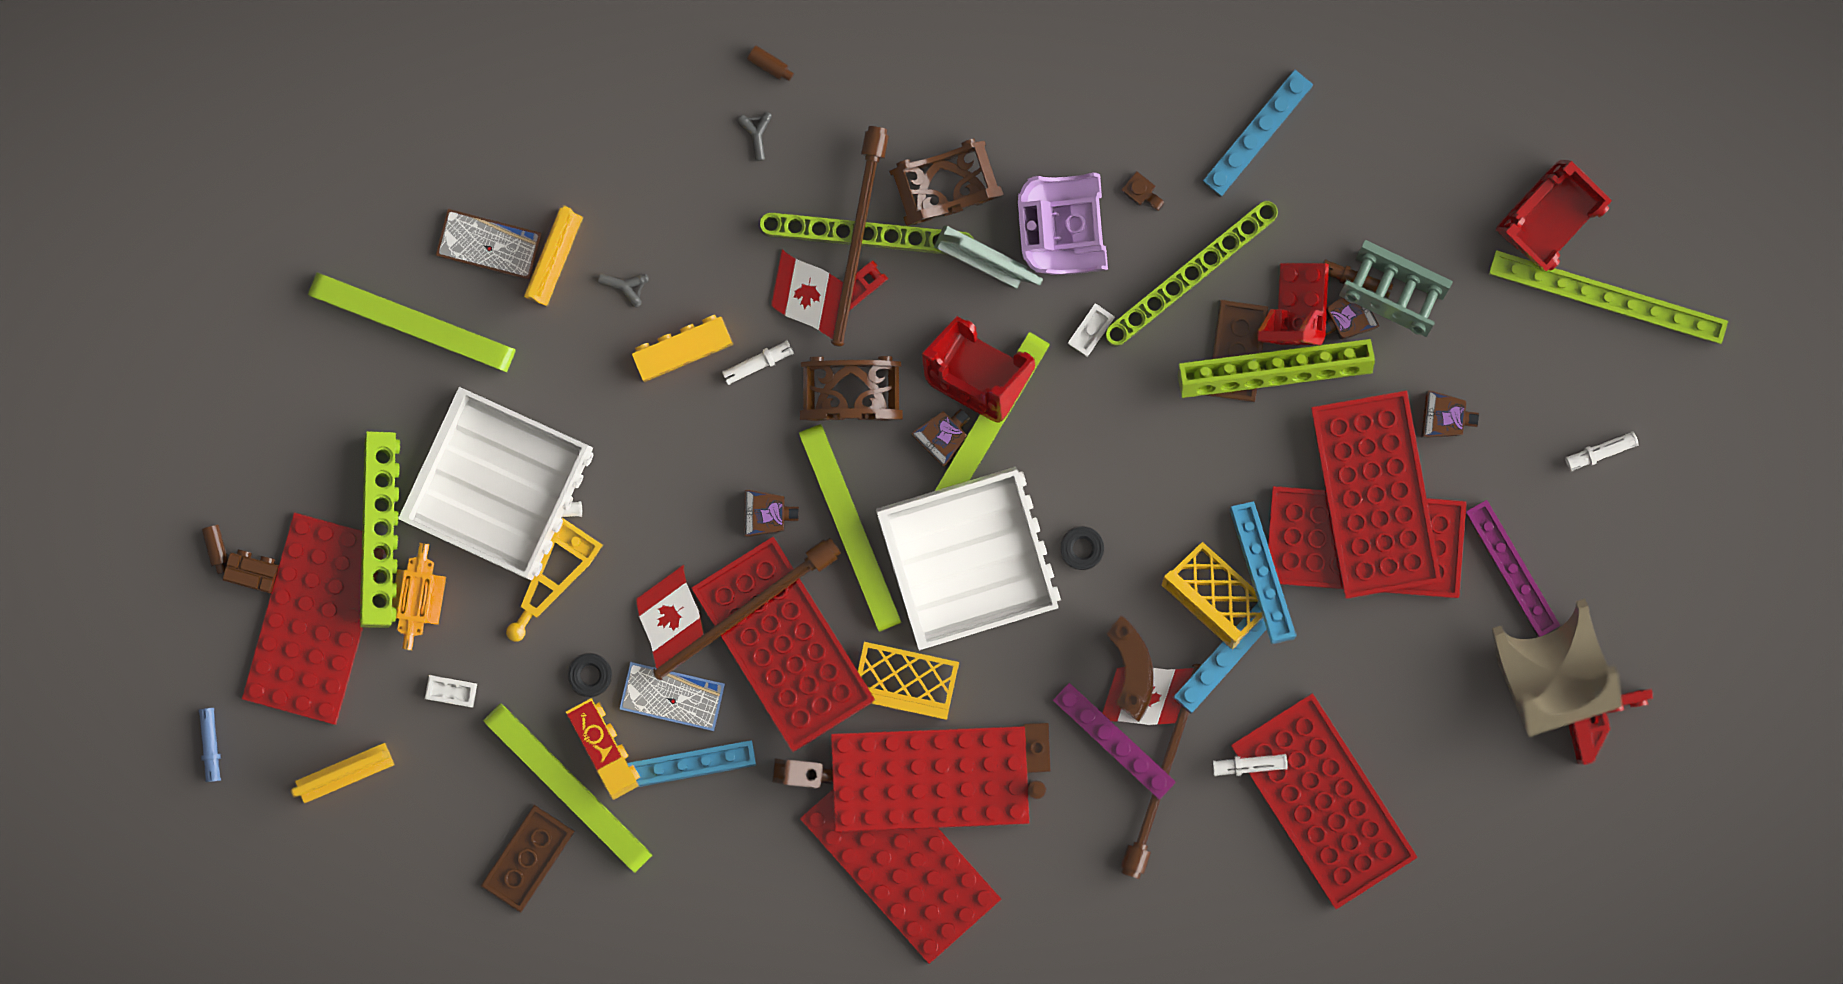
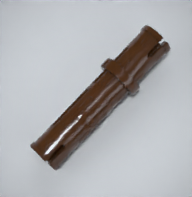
M1327 259L1323 262L1329 264V268L1332 269L1328 272L1329 277L1340 280L1339 283L1345 284L1347 280L1352 283L1354 282L1358 271L1352 270L1351 266L1346 265L1344 267ZM1367 275L1362 287L1375 293L1381 280ZM1390 283L1388 289L1392 290L1393 284ZM1386 291L1384 297L1388 299L1391 292Z

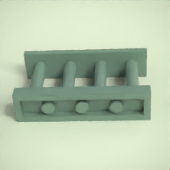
M1365 240L1355 258L1362 262L1353 283L1347 280L1339 296L1345 298L1350 303H1355L1406 327L1415 334L1427 337L1435 323L1428 319L1436 298L1443 300L1453 281ZM1371 267L1384 272L1375 293L1362 287ZM1393 277L1406 283L1397 304L1384 298ZM1414 288L1428 293L1419 314L1406 308Z

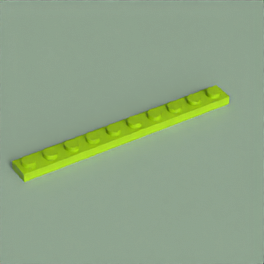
M1497 250L1495 251L1489 275L1719 345L1722 344L1728 324L1727 320L1556 268L1545 272L1530 260Z

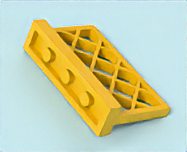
M563 206V208L559 209L524 295L525 298L547 306L583 219L582 216L575 214L569 207Z
M1204 542L1200 543L1173 571L1170 570L1164 576L1162 586L1232 650L1263 619L1261 612L1250 613L1249 602H1258L1254 588ZM1203 551L1209 557L1210 564H1196V556ZM1182 569H1193V580H1183L1178 573ZM1196 569H1210V580H1197ZM1214 569H1223L1227 573V580H1214ZM1197 585H1211V596H1201L1197 592ZM1214 585H1228V596H1215ZM1231 585L1242 586L1245 589V596H1232ZM1215 601H1228L1229 612H1219L1215 609ZM1232 601L1246 602V613L1233 612ZM1233 618H1246L1247 626L1240 631L1233 625Z
M864 641L858 673L862 677L863 674L871 670L878 681L873 686L868 687L876 700L872 704L947 720L959 662ZM868 648L877 649L883 659L871 666L866 658ZM883 651L891 652V654L885 656ZM894 654H900L907 664L895 671L888 658ZM906 656L914 657L915 659L909 661ZM918 659L926 660L931 669L919 676L911 664ZM886 661L893 673L880 680L873 668ZM930 661L937 662L938 664L933 667ZM866 662L869 668L863 671ZM942 664L953 666L951 676L942 681L935 669ZM909 666L916 678L904 685L897 673ZM933 671L940 683L928 690L921 678ZM895 675L902 687L895 692L887 691L883 682ZM918 680L925 693L919 697H913L906 687ZM950 680L949 688L947 689L944 683ZM880 684L883 690L876 689L875 687ZM942 685L947 693L946 702H936L930 692ZM904 689L907 695L899 694V692ZM928 695L931 700L922 699V698H923L924 696Z
M383 743L296 780L297 788L292 789L294 797L301 796L303 802L307 803L394 766V762L386 743Z

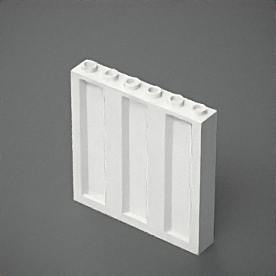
M459 387L398 519L533 580L534 576L537 577L542 569L543 564L540 562L544 554L547 555L552 547L553 542L551 539L554 532L557 533L563 523L561 517L564 510H568L572 504L573 497L571 495L574 489L578 488L582 482L583 475L581 473L593 458V448Z
M1016 467L876 509L919 650L1058 608L1057 601L1061 600L1057 586L1052 587L1050 578L1054 577L1050 563L1045 564L1043 555H1047L1043 540L1038 541L1036 532H1040L1037 518H1031L1029 510L1033 509L1030 495H1025L1022 486H1026L1023 472H1018Z

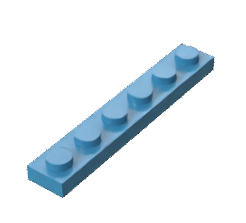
M1294 70L1203 182L1222 197L1312 88L1313 84Z
M1253 501L1231 506L1230 513L1270 642L1274 644L1295 639V630L1255 503Z
M1258 602L1250 610V613L1261 612ZM1243 618L1236 626L1240 631L1247 626L1246 618ZM1264 619L1260 620L1233 650L1222 642L1173 698L1190 714L1193 713L1266 631Z
M751 740L630 762L627 765L629 767L634 765L640 778L636 779L638 787L756 766V760Z

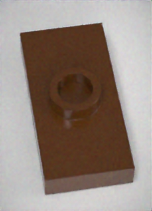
M1049 723L1024 724L1027 773L1051 772Z

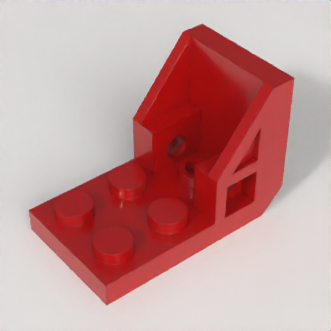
M1280 263L1278 309H1271L1258 330V341L1275 345H1322L1326 337L1329 264Z
M1642 689L1621 694L1622 707L1591 716L1595 717L1594 723H1591L1590 717L1568 724L1577 764L1586 765L1594 762L1610 730L1607 713L1624 710L1623 705L1630 704V708L1648 705L1647 700L1653 699L1652 689Z

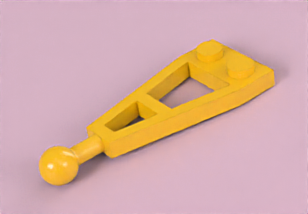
M562 518L561 528L557 533L554 532L551 541L553 544L547 555L544 554L540 562L543 565L537 577L534 576L521 604V607L525 609L517 622L511 623L506 629L508 639L513 642L521 641L524 638L525 626L533 615L539 617L592 563L603 544L564 518ZM555 543L582 560L580 565L560 585L543 575ZM540 581L552 589L553 592L536 608L530 603Z

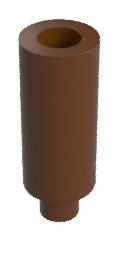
M757 45L754 46L747 58L748 61L778 80L783 77L790 82L794 75L793 72L788 70L789 65Z
M213 525L203 528L202 532L211 567H216L217 574L225 573V563L228 562L220 527L219 525Z
M1032 781L1028 785V793L1032 798L1040 799L1045 795L1046 787L1041 781Z

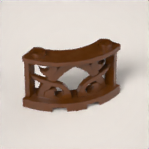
M970 139L962 142V147L915 162L907 159L896 163L897 168L889 172L891 176H894L907 215L903 217L906 226L931 221L933 218L941 215L944 217L964 211L963 208L970 207L971 205L978 206L1003 196L1001 186H997L984 147L986 146L985 141L976 142L975 139ZM975 152L980 168L971 173L968 170L973 166L974 159L972 162L966 163L964 157ZM958 157L957 164L947 161ZM931 166L926 172V174H924V172L921 170L922 168ZM939 169L953 172L963 178L957 183L953 192V201L948 202L947 198L939 191L928 189L932 178ZM981 172L987 188L976 177ZM906 173H915L917 175V179L910 180V182L915 186H920L919 190L910 189ZM969 182L970 184L965 187L969 189V194L962 195L960 188ZM913 195H918V197H917V207H916V204H915ZM926 195L936 196L939 199V203L932 205L930 203L932 197L926 198Z
M879 356L878 360H824V357H810V361L801 362V367H803V410H800V420L831 421L848 418L877 421L903 420V410H899V367H901V361H893L891 356ZM831 367H843L835 374H833ZM858 367H871V368H870V370H869V373L867 374V373H865L863 370H861V369L858 368ZM815 370H824L826 372L824 378L818 377L820 383L826 384L824 388L815 387ZM878 370H888V387L879 388L876 385L882 383L885 378H878L876 376ZM850 373L861 379L870 389L857 397L854 408H848L847 401L843 395L832 390L841 379ZM815 392L820 393V396H819L818 401H817V404H816V408H815ZM885 392H888V409L882 395ZM829 395L835 396L840 400V404L837 407L830 405L833 399L828 398ZM874 395L875 398H869L872 405L865 407L862 404V400L867 396Z
M1120 616L1107 633L1111 638L1110 640L1119 648L1125 663V683L1117 704L1123 711L1140 722L1152 698L1154 669L1144 641L1130 622L1123 616Z

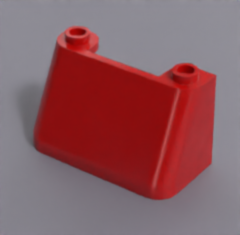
M1559 160L1496 227V231L1542 271H1551L1560 262L1558 259L1560 257L1559 251L1590 218L1602 217L1608 211V205L1612 200L1573 161Z
M958 316L922 353L924 376L930 386L996 423L1002 422L1008 415L1035 369V358L1029 353L1017 352L1013 358L979 340L975 325L971 321L964 320Z

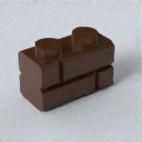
M239 549L237 554L230 553L223 581L272 593L279 565L274 564L275 559L261 556L260 560L251 558L252 553Z

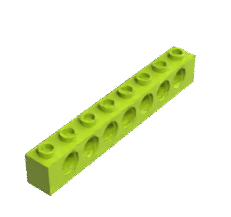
M1371 339L1180 363L1178 381L1181 398L1372 374L1375 357Z
M367 431L364 435L360 627L389 628L391 623L396 621V607H392V598H396L397 584L392 583L393 574L397 573V559H393V550H397L398 535H394V526H398V511H394V502H398L399 487H395V478H399V463H395V454L400 452V439H396V433ZM379 452L385 453L388 456V462L384 464L379 463L376 460V454ZM378 476L385 477L388 485L384 488L377 486L375 478ZM377 500L384 501L387 504V510L383 512L378 511L375 508V502ZM377 524L384 525L387 533L383 536L377 535L374 531V526ZM374 549H383L386 552V558L383 560L375 558L373 554ZM374 573H383L386 578L383 584L376 583L373 580ZM373 597H382L385 601V606L382 608L375 607L372 603Z

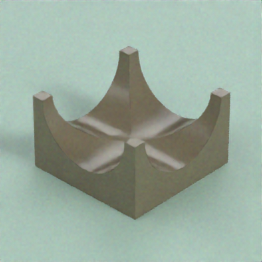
M1585 599L1576 601L1575 610L1566 623L1555 631L1541 637L1517 639L1507 635L1503 631L1502 626L1492 628L1497 662L1528 736L1622 707L1618 672L1615 665L1608 667L1604 659Z

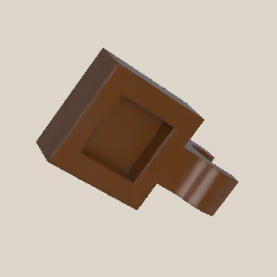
M1138 171L1122 189V192L1140 206L1146 201L1159 211L1164 205V201L1152 193L1156 186Z

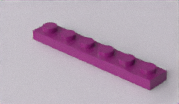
M1485 500L1466 511V515L1537 636L1541 637L1561 626L1489 502Z
M1070 683L1055 697L1053 701L1159 800L1174 786L1175 780Z

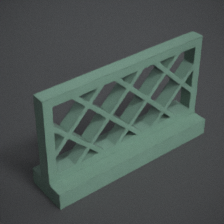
M945 225L934 248L1013 288H1018L1020 281L1041 285L1043 280L1027 271V266Z

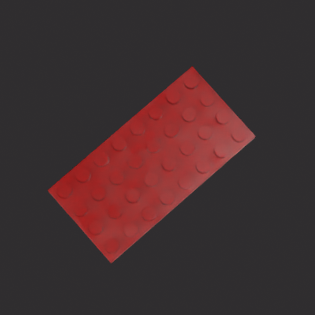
M1401 391L1311 407L1345 599L1442 582L1408 392Z
M1273 486L1268 547L1279 583L1282 585L1343 589L1326 490ZM1427 498L1442 582L1384 593L1459 598L1467 501Z
M294 512L243 693V700L330 724H337L363 627H360L362 531ZM376 548L373 554L375 558L382 560L385 551L381 548ZM379 572L373 574V580L375 582L377 581Z
M771 537L693 586L692 590L714 626H716L794 568L775 538ZM800 578L721 635L792 752H795L876 701Z
M1313 693L1231 744V747L1236 755L1240 756V759L1286 754L1287 770L1249 772V775L1335 909L1340 908L1418 858Z
M1025 727L831 734L835 832L1030 824Z
M833 790L800 818L929 964L1001 900L1000 896L939 828L835 832Z

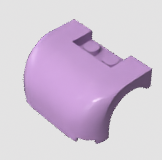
M1088 173L1055 178L1034 176L1027 179L1028 181L1023 185L1021 193H1018V211L1023 258L1030 268L1035 272L1051 275L1108 270L1106 246L1103 245L1099 198H1102L1100 174Z

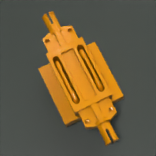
M419 543L417 557L409 558L407 570L397 569L395 581L397 593L396 598L392 599V607H396V618H399L397 631L404 634L402 649L412 650L414 636L423 634L424 623L439 624L446 577L432 574L434 562L427 559L429 544Z

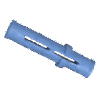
M214 708L199 709L203 746L201 761H204L205 782L221 781L219 769L221 754H218Z

